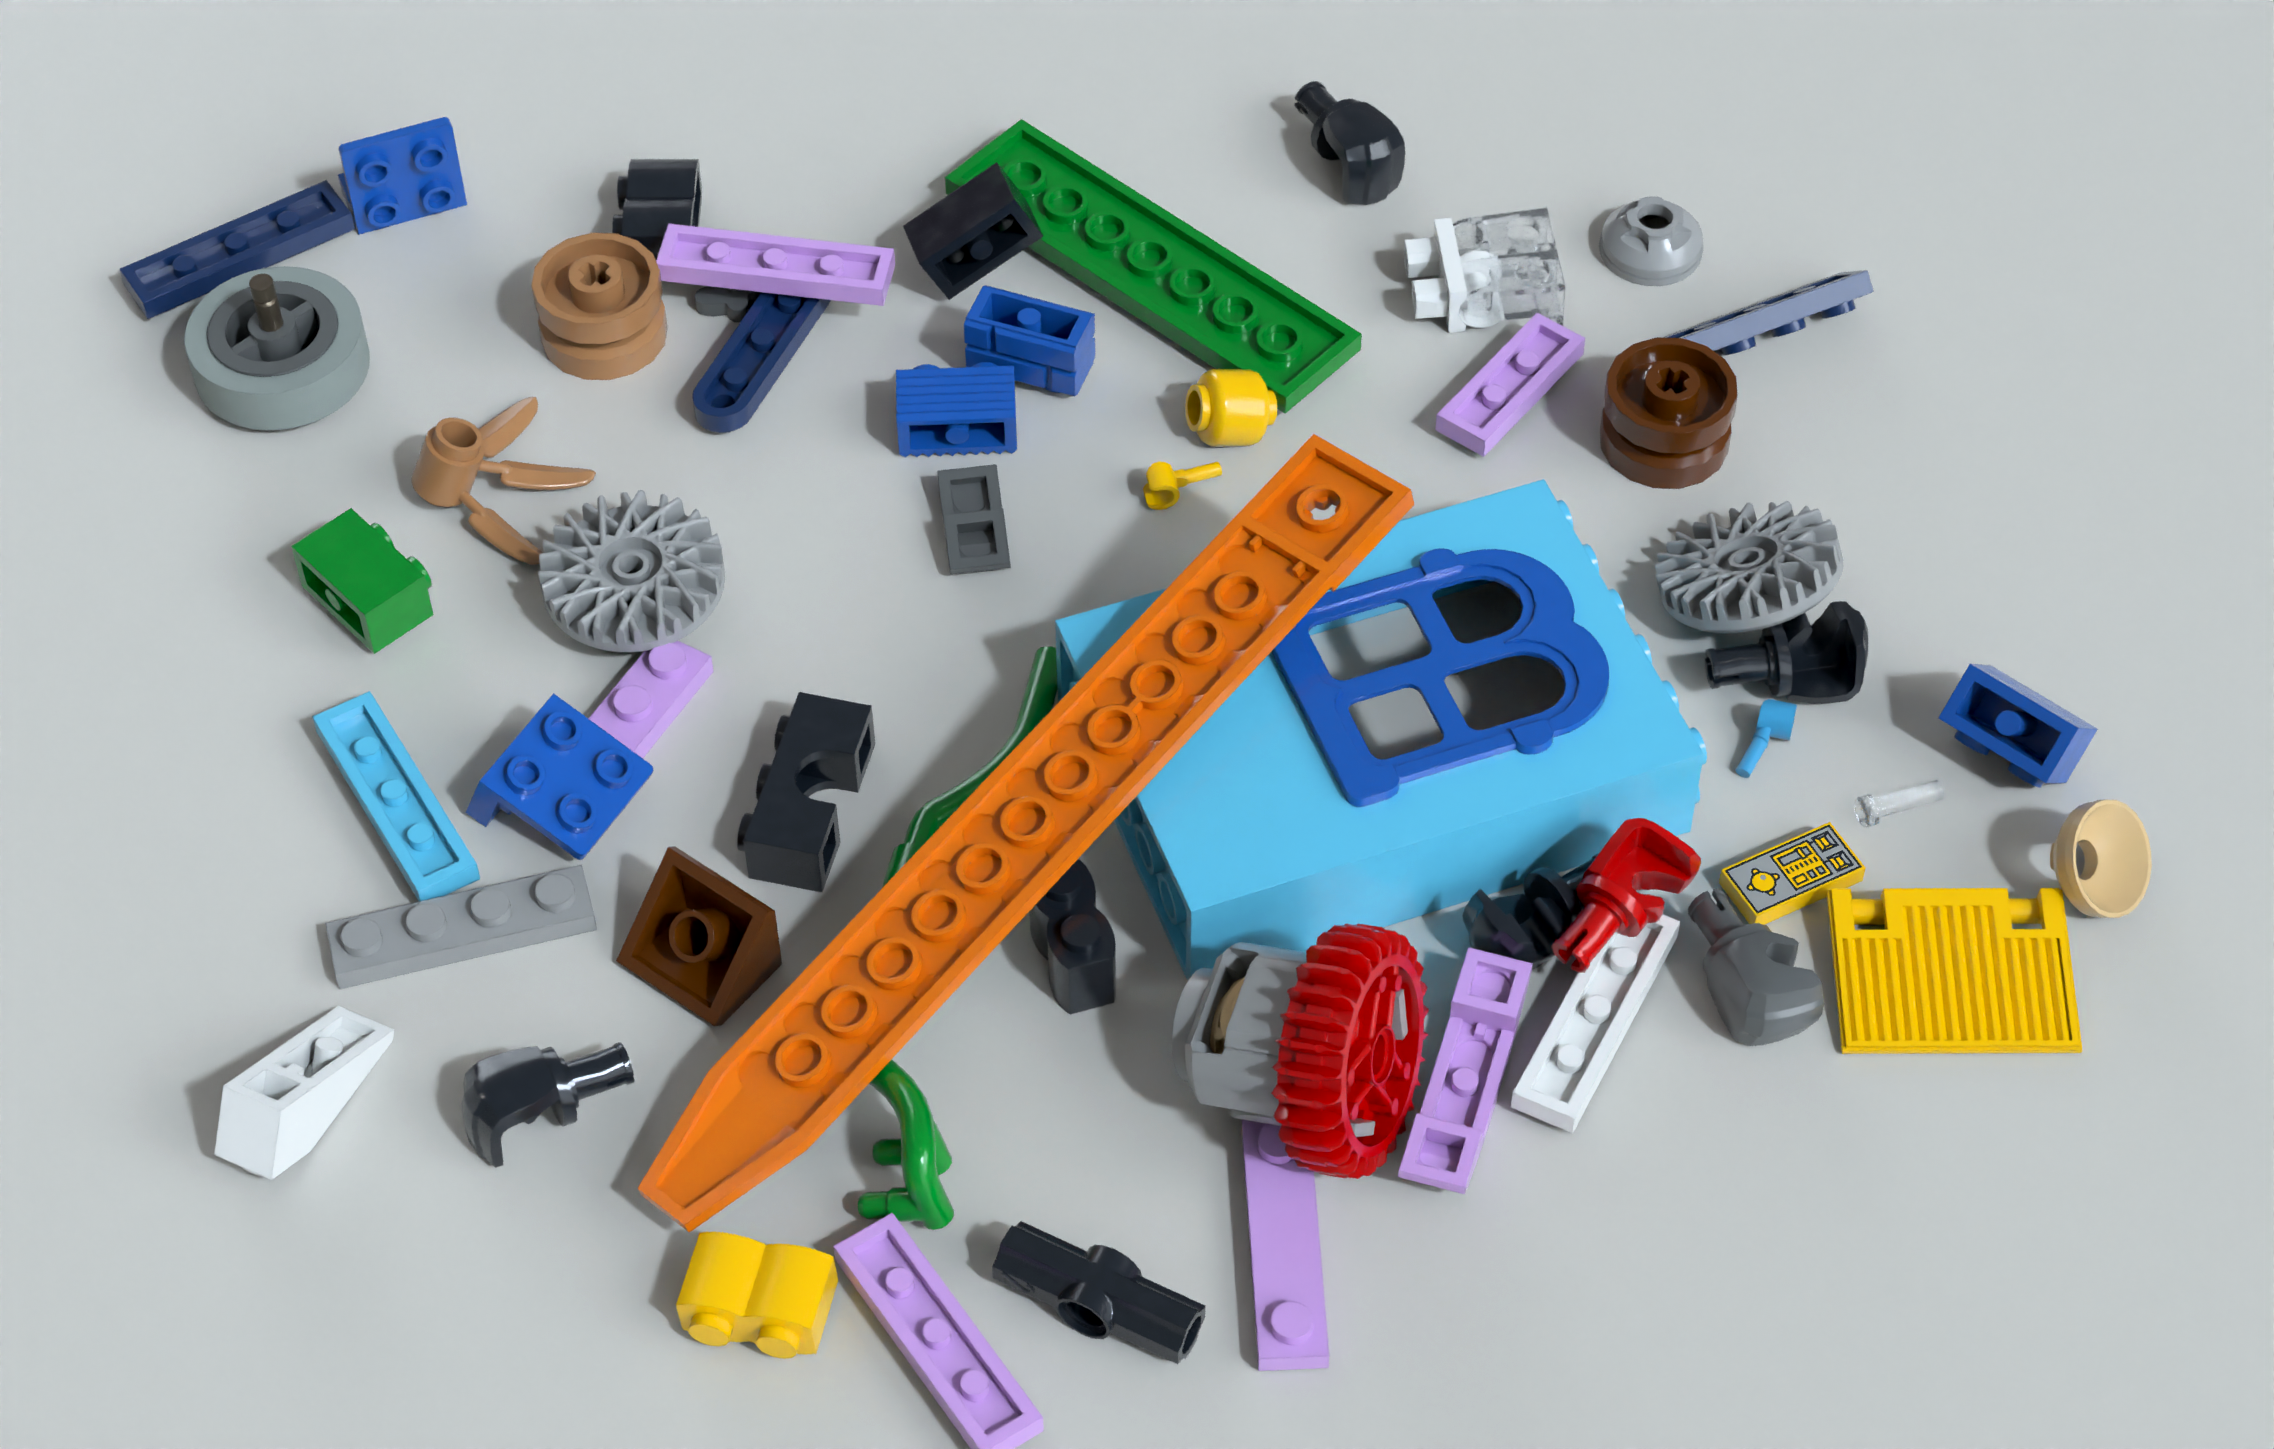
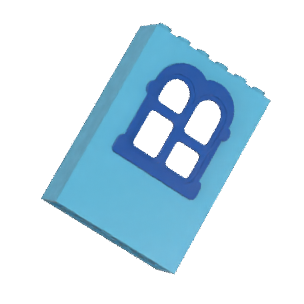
M1542 479L1399 521L1334 592L1328 590L1120 813L1114 822L1188 981L1198 969L1204 967L1213 969L1217 957L1229 947L1239 942L1306 952L1309 947L1317 944V937L1323 932H1328L1334 925H1357L1358 923L1386 927L1470 901L1479 889L1486 895L1524 884V878L1539 867H1547L1557 873L1579 867L1589 861L1592 856L1599 853L1617 829L1628 819L1644 818L1653 821L1675 836L1691 831L1695 804L1700 801L1699 780L1702 765L1707 761V752L1699 731L1694 727L1689 728L1679 712L1678 698L1673 686L1667 680L1661 681L1654 669L1651 652L1645 638L1641 634L1635 635L1626 621L1623 602L1615 589L1608 590L1601 578L1598 561L1593 549L1588 544L1582 545L1573 530V520L1568 506L1563 500L1557 501L1546 481ZM1491 582H1498L1511 589L1519 598L1522 608L1521 617L1511 629L1499 635L1472 643H1461L1456 640L1434 601L1436 598ZM1166 589L1055 620L1058 701L1076 685ZM1408 607L1431 649V652L1422 658L1348 680H1337L1328 672L1310 635ZM1521 655L1541 658L1552 664L1562 675L1565 684L1564 695L1555 706L1543 712L1484 730H1475L1467 725L1444 682L1445 678L1451 674L1504 658ZM1404 688L1417 690L1440 729L1443 739L1435 745L1392 758L1378 759L1374 757L1349 712V708L1357 702Z

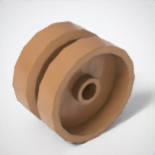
M588 233L568 238L548 250L535 266L531 287L535 307L539 315L538 326L541 342L547 358L562 372L584 380H612L636 373L653 362L665 346L668 325L665 306L661 299L663 290L660 270L653 253L637 240L616 233Z

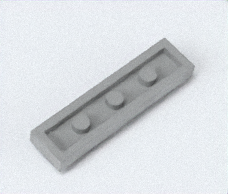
M582 865L325 923L339 989L597 930Z

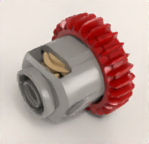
M1358 923L1357 925H1334L1328 932H1323L1317 937V944L1309 947L1306 952L1246 942L1236 943L1217 957L1213 969L1205 967L1198 969L1189 978L1181 993L1172 1030V1054L1176 1071L1181 1079L1189 1082L1200 1104L1228 1108L1229 1115L1232 1118L1281 1126L1278 1136L1281 1142L1286 1144L1285 1151L1288 1157L1293 1158L1298 1167L1339 1178L1359 1179L1361 1176H1370L1376 1171V1167H1381L1386 1163L1387 1153H1392L1397 1149L1396 1135L1406 1131L1405 1117L1407 1112L1414 1110L1412 1102L1415 1087L1421 1085L1418 1080L1420 1063L1426 1060L1422 1057L1423 1040L1429 1035L1424 1031V1018L1429 1009L1423 1005V997L1428 987L1424 982L1420 981L1424 968L1420 962L1416 961L1418 953L1410 945L1406 936L1397 934L1396 931L1385 930L1384 927Z

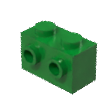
M352 508L291 546L302 587L374 654L434 615L428 589L432 587V581L424 566L413 556L406 559L395 549L391 538L379 524L373 523L369 525Z

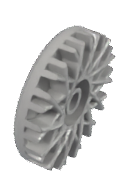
M638 490L632 501L626 492H622L620 494L621 507L607 509L605 497L600 495L597 499L598 509L588 503H584L582 506L583 520L578 523L566 513L564 515L565 526L555 525L553 528L555 543L543 541L544 553L539 555L541 571H538L543 601L550 617L563 632L573 639L597 649L613 652L652 650L655 647L674 643L687 636L702 625L712 614L719 603L724 589L725 569L722 548L718 534L712 536L708 517L701 518L698 509H695L688 517L685 515L682 500L677 497L668 502V497L665 494H661L658 507L647 504L643 490Z
M1785 501L1777 507L1775 503L1770 502L1768 513L1758 520L1751 503H1746L1741 512L1735 508H1730L1731 527L1729 528L1716 526L1713 514L1709 513L1707 515L1708 524L1701 522L1693 523L1695 539L1677 531L1675 534L1676 541L1667 542V553H1658L1659 563L1655 564L1656 579L1666 611L1677 621L1689 627L1714 633H1739L1764 629L1804 614L1829 595L1839 581L1844 566L1836 527L1832 525L1831 520L1828 519L1823 522L1819 509L1810 511L1807 506L1798 515L1794 516L1789 501Z

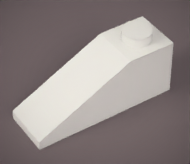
M337 1006L223 1086L214 1155L241 1166L250 1174L273 1180L313 1149L391 1044L394 1029Z

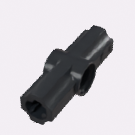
M1022 1221L1016 1226L1012 1225L1000 1243L997 1257L992 1265L993 1279L1055 1307L1056 1313L1061 1320L1078 1333L1093 1339H1104L1111 1333L1176 1364H1179L1183 1358L1186 1359L1197 1341L1200 1328L1205 1319V1305L1142 1277L1137 1265L1116 1249L1105 1245H1093L1085 1251Z

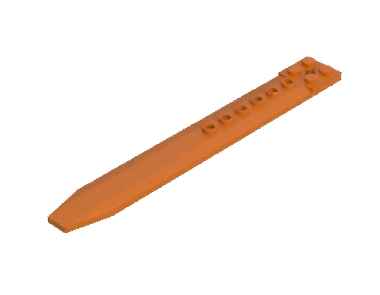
M1313 434L707 1072L637 1189L641 1195L690 1233L807 1151L1328 590L1334 592L1414 506L1411 489ZM1331 505L1336 506L1335 514L1324 520H1315L1311 513L1314 508L1325 511Z

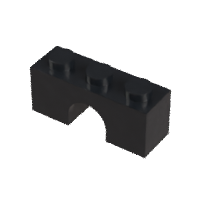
M799 692L790 716L782 715L779 719L774 741L776 754L772 764L764 763L761 767L756 786V799L758 802L754 813H745L741 820L737 837V848L739 851L745 852L748 878L823 893L840 845L837 806L834 803L811 799L809 796L825 789L859 792L875 747L873 714L871 705Z

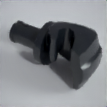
M1846 601L1832 602L1812 625H1810L1808 617L1804 613L1784 623L1762 629V634L1757 644L1706 649L1705 670L1708 683L1712 689H1716L1720 686L1764 680L1773 696H1785L1788 701L1811 704L1848 701L1859 693L1863 684L1868 657V627L1861 613L1851 607Z
M1598 853L1592 856L1589 861L1562 877L1547 867L1535 869L1524 878V894L1499 897L1491 900L1479 889L1466 905L1462 915L1472 948L1533 963L1532 970L1555 956L1552 951V944L1563 935L1581 913V910L1585 908L1577 896L1576 888L1582 881L1584 872Z
M621 1042L613 1044L612 1047L565 1062L562 1057H558L552 1047L540 1050L538 1046L506 1051L477 1062L465 1073L463 1082L462 1114L469 1143L481 1158L487 1159L496 1168L503 1166L501 1137L508 1128L524 1121L527 1124H531L550 1106L562 1127L575 1123L577 1121L576 1108L579 1107V1100L635 1082L632 1065L625 1047Z

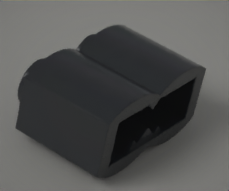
M631 159L628 176L618 177L619 210H623V215L613 216L612 233L637 240L652 252L655 260H657L668 224L698 227L702 204L699 159Z
M1078 859L1029 911L1032 940L1040 954L1048 960L1049 984L1052 994L1058 1004L1069 1014L1112 1004L1116 998V944L1114 932L1107 918L1096 908V889L1093 877L1086 865Z

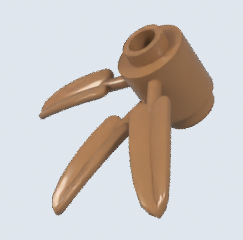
M536 397L520 400L479 429L464 419L453 417L442 419L427 432L411 478L414 490L428 503L435 506L453 507L463 503L472 512L468 519L470 526L488 542L519 561L530 565L540 564L539 555L543 553L525 539L495 511L484 508L470 495L478 471L501 474L500 480L506 486L536 490H559L585 486L594 479L596 472L591 469L547 466L503 460L500 463L483 460V457L493 458L526 429L537 413L538 401Z

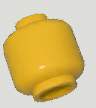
M1213 369L1203 373L1198 382L1190 386L1185 402L1186 420L1190 430L1197 432L1200 440L1209 446H1252L1262 439L1267 426L1274 424L1277 416V400L1274 392L1267 390L1262 376L1253 370Z

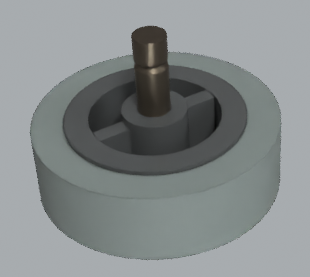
M270 267L253 270L231 278L209 292L197 304L185 328L184 345L200 398L217 416L245 428L284 430L301 427L321 420L344 406L358 392L369 369V347L360 308L356 299L336 279L307 268Z

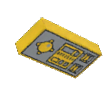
M1828 822L1721 869L1719 884L1749 924L1760 923L1765 925L1826 898L1827 890L1846 889L1863 881L1865 866L1834 826Z

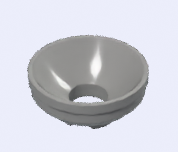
M1644 197L1619 207L1609 215L1600 236V255L1610 271L1624 280L1644 286L1670 285L1686 279L1700 265L1703 255V234L1695 218L1680 206L1665 201L1662 197ZM1643 216H1657L1666 218L1670 224L1661 229H1652L1641 224L1639 219Z

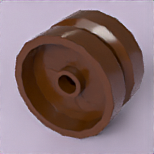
M1656 337L1635 343L1616 356L1606 377L1605 406L1602 410L1600 425L1601 450L1611 467L1630 481L1658 489H1681L1699 484L1720 470L1729 451L1732 433L1731 422L1735 415L1738 397L1736 376L1727 361L1706 345L1684 338Z

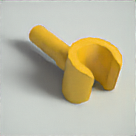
M1166 462L1153 463L1146 473L1148 483L1143 487L1148 507L1162 510L1173 506L1180 498L1178 488L1185 487L1190 483L1221 476L1222 468L1220 463L1213 462L1175 471Z

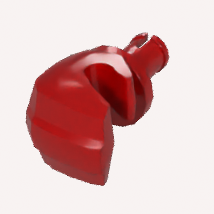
M1633 818L1624 821L1584 872L1582 881L1578 884L1576 891L1578 898L1585 908L1563 935L1555 940L1551 946L1552 951L1565 965L1573 955L1576 960L1572 963L1571 969L1579 973H1585L1590 967L1592 960L1615 932L1627 937H1637L1647 923H1655L1660 920L1664 911V900L1661 897L1638 893L1636 890L1653 889L1679 894L1697 875L1701 865V858L1693 848L1653 821L1644 818Z

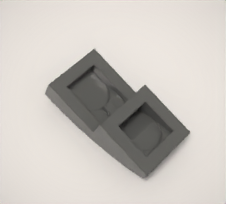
M997 464L937 471L950 575L1011 568Z

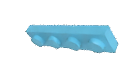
M370 691L312 716L317 734L418 901L445 896L480 880L477 863Z

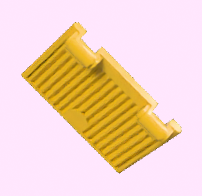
M1883 888L1880 899H1852L1851 889L1827 890L1842 1054L2082 1053L2062 889L2040 888L2036 898H2009L2008 888ZM2012 924H2041L2042 929H2012ZM1854 925H1885V930H1855Z

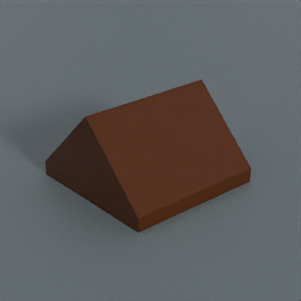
M671 846L667 848L616 961L713 1026H722L782 965L775 910L679 848Z

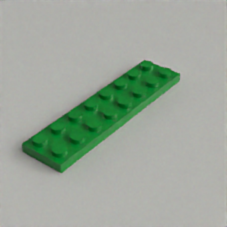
M1022 119L945 177V191L949 195L997 162L1027 200L1043 234V237L1031 244L1029 248L1215 369H1249L1259 373L1266 383L1267 390L1274 392L1277 400V409L1285 414L1361 350L1362 334Z

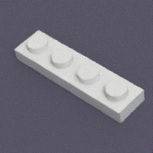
M1662 914L1659 921L1647 923L1637 937H1627L1616 932L1592 960L1586 972L1577 974L1513 1091L1511 1108L1570 1133L1574 1132L1678 937L1680 921Z

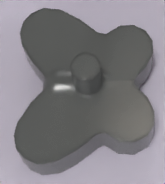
M706 286L695 293L696 309L699 314L705 316L727 315L731 321L741 322L749 311V303H754L761 292Z

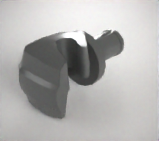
M1713 889L1712 896L1716 900V904L1708 891L1697 896L1688 908V915L1693 922H1696L1711 945L1703 959V969L1707 974V986L1718 1013L1733 1038L1749 1046L1766 1045L1800 1034L1817 1022L1823 1013L1824 1007L1822 982L1813 970L1793 967L1797 956L1798 941L1772 932L1767 925L1760 923L1744 925L1728 902V897L1723 890Z

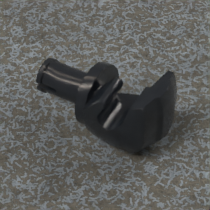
M1309 82L1299 89L1295 96L1297 103H1294V105L1314 125L1311 133L1312 146L1322 158L1331 161L1341 160L1343 199L1348 204L1363 205L1378 203L1386 199L1387 195L1398 187L1405 165L1404 138L1396 125L1385 114L1367 102H1361L1352 98L1337 101L1321 82Z

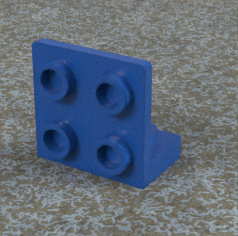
M441 117L344 143L338 148L344 172L338 174L340 186L359 235L467 205L453 127L448 117Z
M553 693L481 778L465 813L485 827L489 825L500 810H503L508 815L514 813L574 858L582 860L653 773V766Z

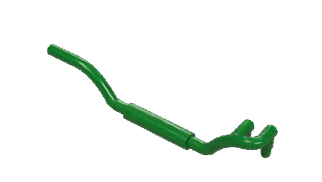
M1044 646L1036 651L1016 725L1003 748L972 776L952 789L929 800L915 813L908 826L904 843L898 845L893 850L882 888L1053 709L1058 690L1055 647ZM891 1059L869 1084L881 1093L894 1109L900 1124L901 1138L877 1141L873 1145L872 1154L874 1161L882 1166L901 1165L906 1187H892L889 1191L866 1192L862 1194L858 1199V1212L860 1216L866 1219H882L893 1213L899 1222L921 1221L924 1227L928 1229H941L947 1226L954 1217V1209L939 1179V1175L945 1173L950 1168L952 1157L933 1119L926 1097L913 1078Z

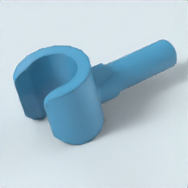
M1773 699L1765 700L1762 703L1756 732L1736 768V773L1744 778L1750 777L1764 750L1767 748L1770 737L1790 741L1797 708L1796 704Z

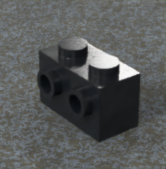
M997 162L903 225L918 263L949 300L1043 237L1027 200Z

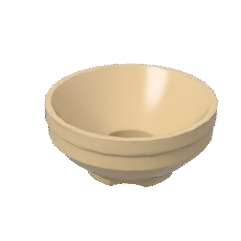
M2108 799L2087 802L2074 809L2061 826L2056 841L2051 846L2050 867L2055 871L2062 891L2072 905L2080 912L2100 918H2120L2132 912L2146 893L2152 868L2149 838L2142 821L2127 804L2118 800ZM2077 843L2082 848L2085 858L2084 869L2080 877L2078 876L2076 866Z

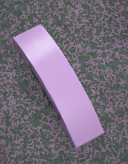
M1468 947L1451 1001L1449 1021L1420 1114L1416 1113L1399 1167L1398 1177L1465 1194L1478 1161L1499 1095L1521 1016L1533 963Z

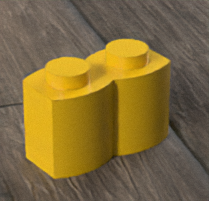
M724 1232L699 1233L676 1303L681 1327L683 1330L688 1331L695 1340L710 1346H724L728 1342L750 1341L756 1344L758 1349L765 1354L776 1358L789 1359L795 1357L796 1354H816L838 1284L834 1257L827 1253L798 1245H766L741 1235Z

